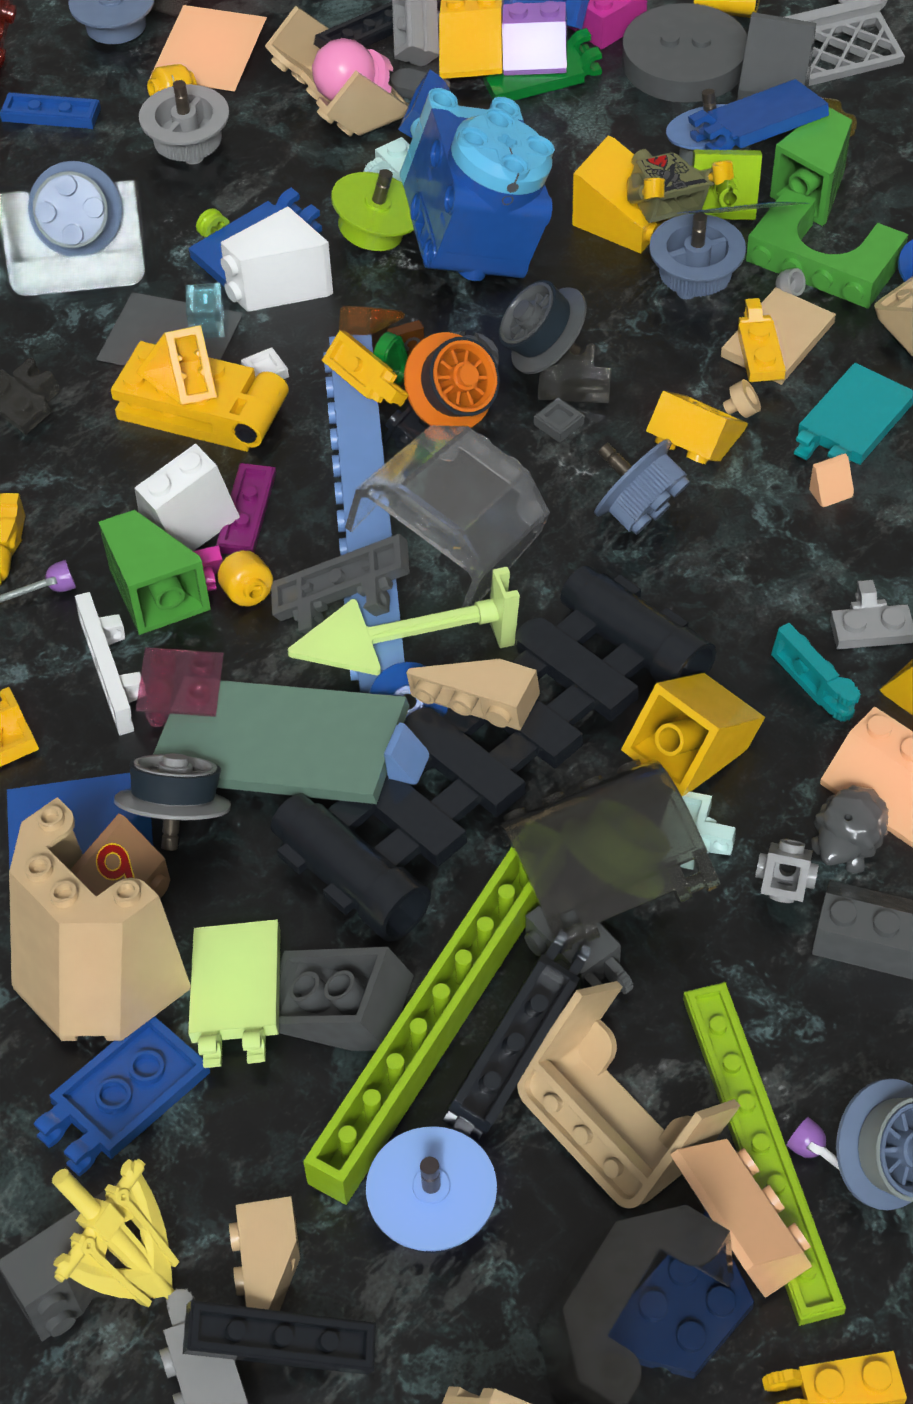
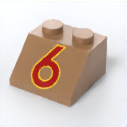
M119 813L70 869L95 896H98L122 879L137 878L144 881L161 898L167 891L170 882L165 858L125 816Z

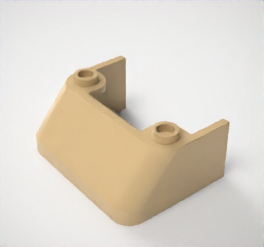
M618 981L576 990L551 1027L519 1080L517 1087L522 1102L606 1193L621 1207L635 1208L649 1202L682 1175V1172L672 1159L671 1153L677 1149L714 1142L741 1105L733 1099L697 1111L693 1117L682 1116L676 1118L664 1130L607 1071V1068L615 1058L617 1043L613 1032L605 1025L601 1018L623 987Z

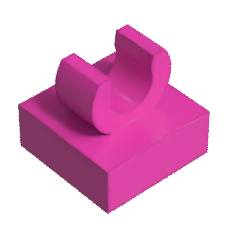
M219 545L193 551L202 560L207 591L217 590L214 574H218L220 564L223 562Z

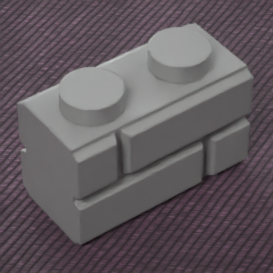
M392 0L394 59L404 62L410 61L411 64L421 67L426 66L439 57L438 25L440 11L437 10V0Z

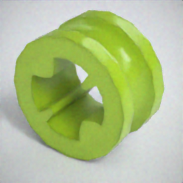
M212 208L204 211L199 216L196 230L201 236L206 238L230 224V222L217 209Z

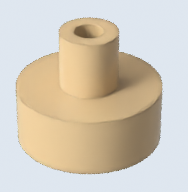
M743 379L730 386L731 398L723 402L724 409L729 415L739 411L743 417L748 418L761 410L759 398L747 380Z

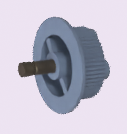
M698 212L673 217L658 226L651 236L649 250L651 258L659 267V274L665 285L676 291L680 298L692 299L698 296L713 295V293L720 292V290L727 287L732 273L742 264L745 258L746 243L741 232L728 221Z
M669 439L663 440L648 451L633 466L619 453H616V450L609 443H606L598 451V454L605 461H608V464L621 478L599 502L594 514L599 517L610 512L629 532L633 531L636 535L651 522L652 518L655 521L660 518L671 506L668 502L671 495L674 498L677 497L690 484V481L686 478L687 474L667 455L672 442Z

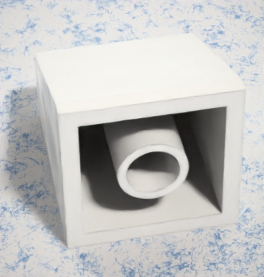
M288 206L221 242L223 256L221 258V265L226 276L225 291L231 301L238 302L247 312L328 297L333 294L328 241Z
M196 443L135 487L138 512L192 551H195L218 534L224 526L230 525L240 518L217 465Z

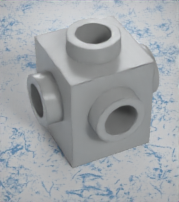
M780 839L779 844L771 842L768 854L760 853L755 877L763 879L760 894L769 895L770 899L783 903H794V900L803 902L805 889H814L819 864L811 863L813 850L805 849L804 843L791 839ZM780 864L796 866V869L791 873H786L781 869Z

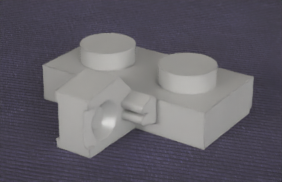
M873 580L857 581L856 602H851L850 609L831 611L830 623L837 649L913 643V621L908 604L887 606L885 599L877 600V592Z

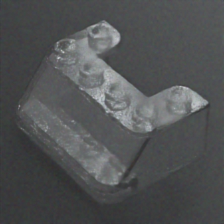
M137 180L114 183L119 191L123 210L121 225L114 239L104 249L95 254L79 256L61 255L48 248L37 237L28 215L30 193L24 191L0 193V224L11 288L20 295L31 296L130 286L138 283L145 274V249Z

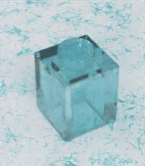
M220 283L186 285L188 327L201 325L204 338L225 337L224 304Z

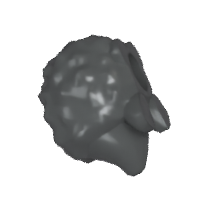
M855 785L838 791L836 795L827 798L826 803L821 806L820 812L815 816L816 819L813 823L819 835L811 839L812 850L817 855H821L822 862L825 865L832 866L846 863L845 869L847 872L855 874L863 872L865 870L864 858L874 856L876 849L882 846L883 839L888 835L889 809L886 807V802L879 797L874 789Z

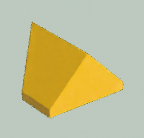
M201 325L164 332L136 372V374L155 387L157 386L166 391L165 394L181 405L217 397Z

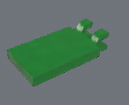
M585 28L576 31L567 40V73L504 75L503 72L502 74L483 75L481 78L492 99L506 97L515 101L585 83V76L601 75L602 68L598 62L594 61L602 59V53L598 46L589 48L587 43L582 44L591 41V34Z

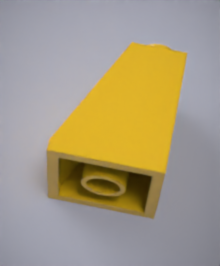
M607 136L573 173L572 225L641 254L650 244L653 232L658 226L669 219L649 223L638 204H632L628 201L627 180L634 168L632 164L634 154L615 138Z
M705 673L658 682L655 684L621 751L678 794L685 796L749 748L765 716Z

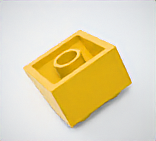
M662 391L646 432L657 436L654 441L655 443L659 444L663 440L669 439L672 442L671 450H675L677 445L688 450L686 457L706 465L708 460L721 461L745 431L748 423L687 395Z

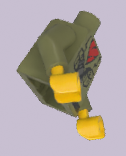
M641 149L632 158L634 168L627 180V199L632 204H638L649 223L689 214L679 212L702 210L709 187L722 184L725 180L734 178L733 163L729 160L718 161L712 164V168L700 171L690 166L676 153L671 152L652 156L647 149Z

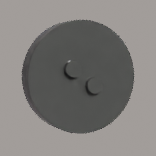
M675 3L655 7L637 16L626 28L622 49L623 71L635 87L658 99L682 103L702 101V91L705 89H714L715 97H719L732 90L740 82L747 34L736 19L710 6L693 3Z

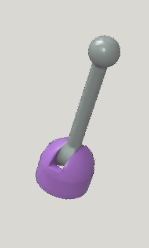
M63 560L51 565L46 571L45 579L1 594L0 603L46 586L55 592H66L75 589V581L67 561Z

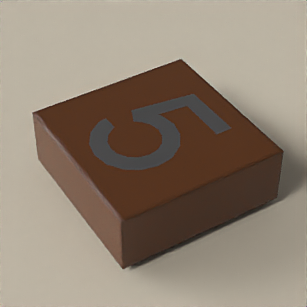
M420 320L387 329V332L402 337L407 356H409L416 344L424 339V327Z

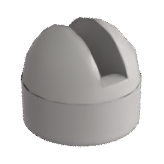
M798 268L786 269L780 272L775 282L777 288L794 296H800L804 292L806 285L805 276Z

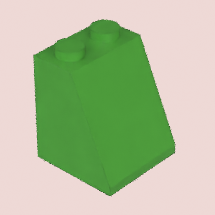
M829 107V116L796 128L777 143L770 197L777 200L787 188L816 199L813 221L821 226L825 225L845 172L852 119Z
M136 510L115 515L98 522L110 572L139 635L211 610L203 564L198 554Z

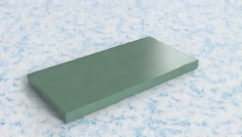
M185 677L153 755L183 754L205 759L218 765L221 768L217 788L292 796L304 794L311 798L377 804L387 775L384 752L396 725L399 722L404 723L409 704L404 696Z

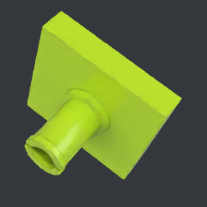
M694 149L692 167L700 171L712 168V164L718 161L729 160L733 163L734 178L725 180L722 184L710 186L702 210L757 204L762 164L761 151ZM757 209L705 214L722 219L756 220Z

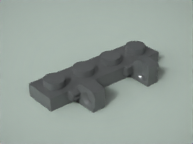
M397 534L273 581L271 586L272 616L280 621L294 617V620L298 622L299 632L306 635L325 620L321 612L328 610L327 604L356 593L363 597L366 596V603L363 608L377 617L388 613L390 596L387 590L392 589V580L410 574L407 539Z

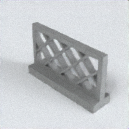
M852 0L785 16V18L817 23L814 41L823 42L821 49L813 48V57L815 59L811 64L809 86L904 62L905 55L880 12L881 0ZM876 26L879 33L875 35L862 29ZM845 33L852 36L849 42L834 37ZM859 38L872 43V46L868 50L854 45V42ZM828 45L844 50V52L839 57L825 50ZM877 46L890 50L891 55L883 56L874 51ZM848 53H852L865 59L863 62L855 63L847 60L846 57ZM821 59L836 65V67L826 70L817 65Z

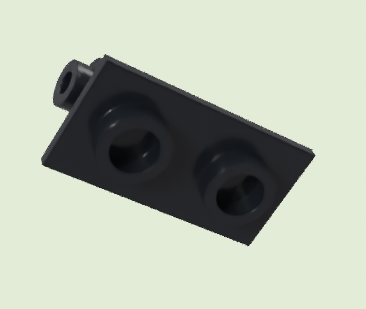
M409 400L406 402L409 407L404 412L398 409L386 422L385 426L389 430L382 440L385 444L391 437L394 438L396 446L401 450L412 449L427 432L428 429L418 422L419 420L431 428L416 414Z

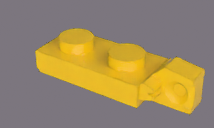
M759 298L745 299L744 317H739L738 338L748 381L758 382L785 379L786 369L774 321L771 315H763Z
M339 330L322 361L366 398L379 403L385 399L390 404L395 403L402 407L409 394L394 383L397 375L393 372V369L348 332Z

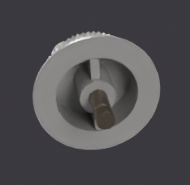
M177 80L173 83L172 87L162 89L150 96L143 103L139 111L140 126L144 133L153 139L158 153L166 156V158L185 161L188 164L202 162L204 157H207V155H210L219 147L222 139L221 130L229 119L228 103L220 93L205 86L186 84L183 80Z

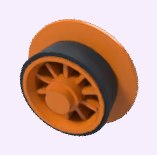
M441 332L422 339L412 349L405 365V391L409 394L408 400L413 410L429 426L443 432H461L478 424L488 412L499 390V371L495 359L489 350L478 341L455 333Z

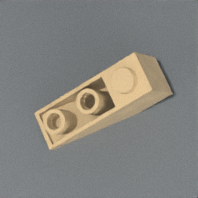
M503 659L409 668L406 672L411 695L425 704L435 703L451 708L454 712L463 716L473 715L488 720L497 727L507 726L520 731L540 694L537 670Z
M291 1196L236 1205L237 1222L229 1223L232 1251H240L242 1266L233 1268L237 1296L245 1295L246 1307L276 1311L281 1309L300 1261L296 1217Z

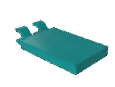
M854 363L799 424L796 441L800 444L794 450V454L807 460L820 445L830 450L827 454L829 458L846 453L849 462L853 461L861 465L913 405V390Z

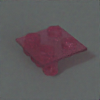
M145 647L136 711L145 712L149 724L154 727L163 726L169 714L216 717L224 653Z

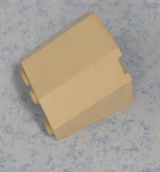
M57 797L21 822L9 870L12 986L61 1041H77L78 1036H105L107 1041H122L189 991L191 985L160 897L150 886L140 879L126 878L116 882L101 894L95 896L70 871L83 854L73 831L75 826L73 813Z

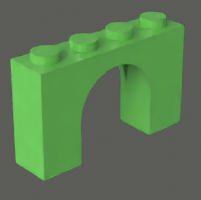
M786 188L775 202L806 204L771 207L749 234L746 261L778 274L786 269L798 268L805 276L806 285L869 309L898 269V256L906 245L909 234L877 223L863 243L850 252L825 254L815 251L806 246L801 240L813 225L816 199Z

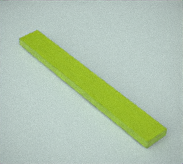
M726 982L685 991L683 1001L718 1100L721 1104L735 1099L741 1105L727 1124L736 1150L738 1152L745 1148L760 1171L753 1178L761 1190L768 1185L771 1186L785 1207L778 1215L786 1227L796 1223L811 1246L804 1254L812 1267L785 1284L798 1325L801 1326L843 1315L846 1310L844 1301Z

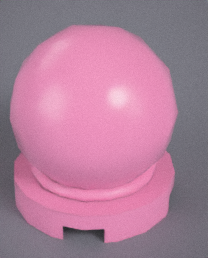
M345 38L332 40L317 51L312 64L313 81L318 92L328 100H333L355 70L390 93L392 90V86L388 85L390 78L389 71L393 72V66L389 59L373 49H366L356 40Z

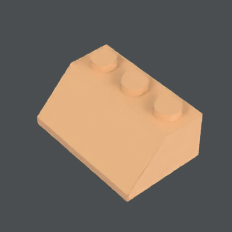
M874 706L849 732L822 776L820 784L835 795L838 791L848 789L852 785L874 789L879 797L886 802V807L889 809L887 830L913 848V731Z
M728 1139L677 1149L670 1154L737 1259L765 1298L812 1267L804 1254L806 1250L811 1248L810 1244L796 1223L786 1227L778 1215L785 1207L770 1185L761 1190L753 1178L760 1171L745 1148L736 1153Z

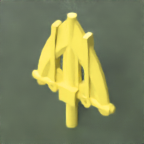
M128 1159L122 1165L120 1171L122 1178L116 1186L107 1185L105 1188V1201L94 1198L67 1169H61L55 1173L52 1183L80 1212L76 1221L84 1229L82 1234L73 1233L70 1237L71 1250L68 1254L62 1253L55 1259L53 1265L57 1267L54 1272L56 1280L62 1283L65 1279L71 1278L82 1286L99 1293L119 1298L134 1299L137 1303L146 1307L151 1305V1298L165 1297L168 1300V1295L175 1291L172 1287L171 1266L176 1267L179 1260L169 1248L160 1209L149 1185L142 1175L146 1165L142 1160L132 1161ZM132 1220L138 1227L141 1242L125 1225V1222ZM107 1249L127 1268L117 1269L105 1259Z

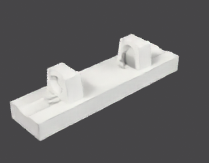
M90 592L76 595L75 600L79 621L118 734L120 736L134 732L129 703L146 697V690L140 672L118 674L108 646L125 639L124 626L120 615L98 617Z

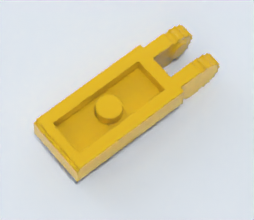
M894 1351L800 1366L798 1370L792 1368L771 1372L762 1378L764 1390H767V1392H778L801 1387L804 1399L781 1401L776 1404H905L907 1400Z

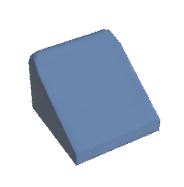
M399 722L396 725L384 752L387 776L392 780L413 785L417 784L429 759V752L404 723Z

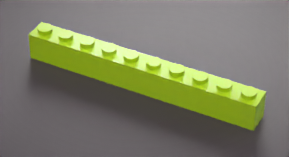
M532 820L528 821L304 1159L307 1183L310 1186L345 1205L348 1204L368 1173L374 1158L386 1145L526 927V915L540 905L564 868L567 846L560 833Z

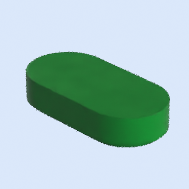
M385 332L378 340L374 354L393 369V372L397 375L394 383L401 386L404 382V371L408 356L402 337L391 332Z

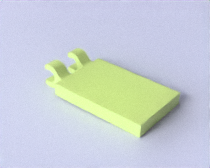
M278 919L194 928L188 1034L192 1043H198V1053L203 1055L204 1068L221 1067L222 1040L242 1038L243 1051L247 1050L248 1064L265 1062L266 1036L279 1035L281 930Z

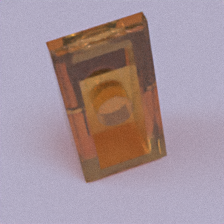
M343 306V308H340L339 330L348 332L351 335H370L403 319L404 313L398 310Z

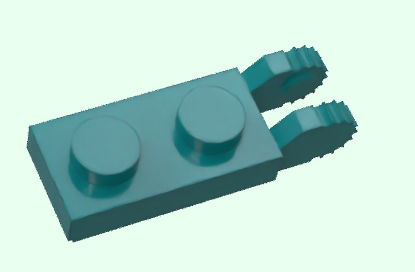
M790 623L779 627L771 652L774 659L819 706L821 705L830 715H833V718L840 720V722L850 721L855 712V704L858 703L861 695L858 687H855V683L851 679L839 677L840 675L836 672L834 666L825 660L811 646L809 640L800 634Z

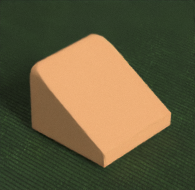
M846 453L813 464L809 490L822 507H827L853 497L854 488L849 458Z

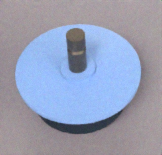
M420 1127L396 1136L378 1152L370 1166L366 1181L368 1207L378 1227L393 1241L423 1253L446 1252L460 1246L475 1236L488 1221L497 1195L496 1174L486 1152L470 1137L445 1127Z

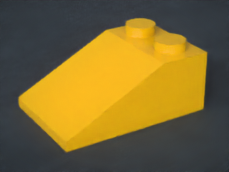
M441 0L439 13V75L442 79L503 73L502 19L504 0Z

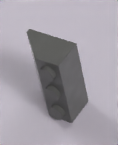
M830 880L817 927L812 955L913 980V900Z

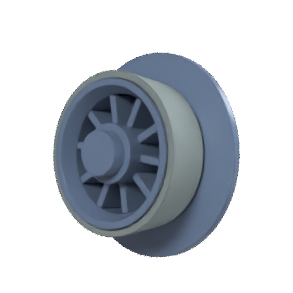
M881 1079L863 1087L851 1099L839 1123L836 1155L840 1174L852 1195L869 1207L879 1210H894L913 1202V1085L903 1080Z

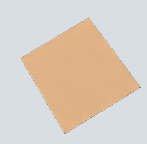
M183 5L155 68L182 64L188 71L193 72L197 85L235 92L267 17Z

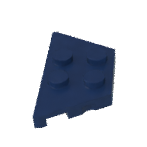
M707 1211L704 1212L592 1341L591 1350L602 1356H605L607 1352L634 1359V1364L649 1368L663 1367L672 1374L694 1379L753 1309L754 1300L719 1229Z

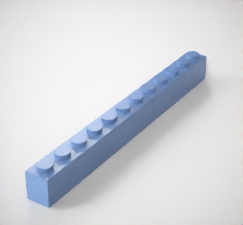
M371 333L351 335L373 353ZM336 336L329 337L330 345ZM324 363L325 373H332L331 377H325L327 398H334L335 401L328 403L329 424H337V428L330 429L332 450H339V455H332L334 477H341V482L334 483L336 505H344V510H337L338 532H346V538H339L341 556L392 536L378 402L363 396ZM396 579L392 580V589L387 590L390 596L388 613L377 617L363 608L366 603V596L363 597L358 593L344 598V605L351 599L357 600L367 627L400 621ZM402 638L373 644L381 666V672L394 664L405 662ZM350 670L351 681L359 680L360 693H370L371 687L379 675Z

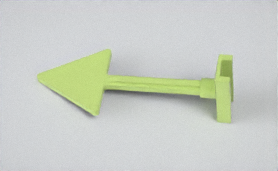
M508 567L493 569L490 599L477 601L473 606L372 627L366 626L357 600L351 599L288 648V656L338 668L379 675L381 673V666L373 644L478 622L479 625L490 623L500 648L514 646L520 595L518 590L508 592L510 578Z

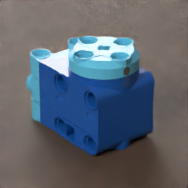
M431 89L420 117L411 125L412 140L400 170V178L409 204L411 220L424 266L429 269L457 271L464 278L471 281H481L486 275L524 278L540 238L552 215V199L547 192L545 182L552 168V156L555 151L554 145L524 123L519 105L509 98L496 97L492 100L489 109L459 106L456 96L446 89Z

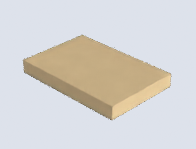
M775 287L761 305L763 315H771L774 321L786 369L785 379L772 381L782 385L834 324L836 314ZM737 330L722 347L721 357L745 368Z

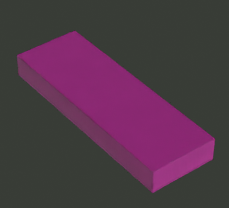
M239 464L230 496L240 518L230 525L227 524L220 530L216 546L219 545L222 554H232L241 550L255 553L276 477L275 467Z

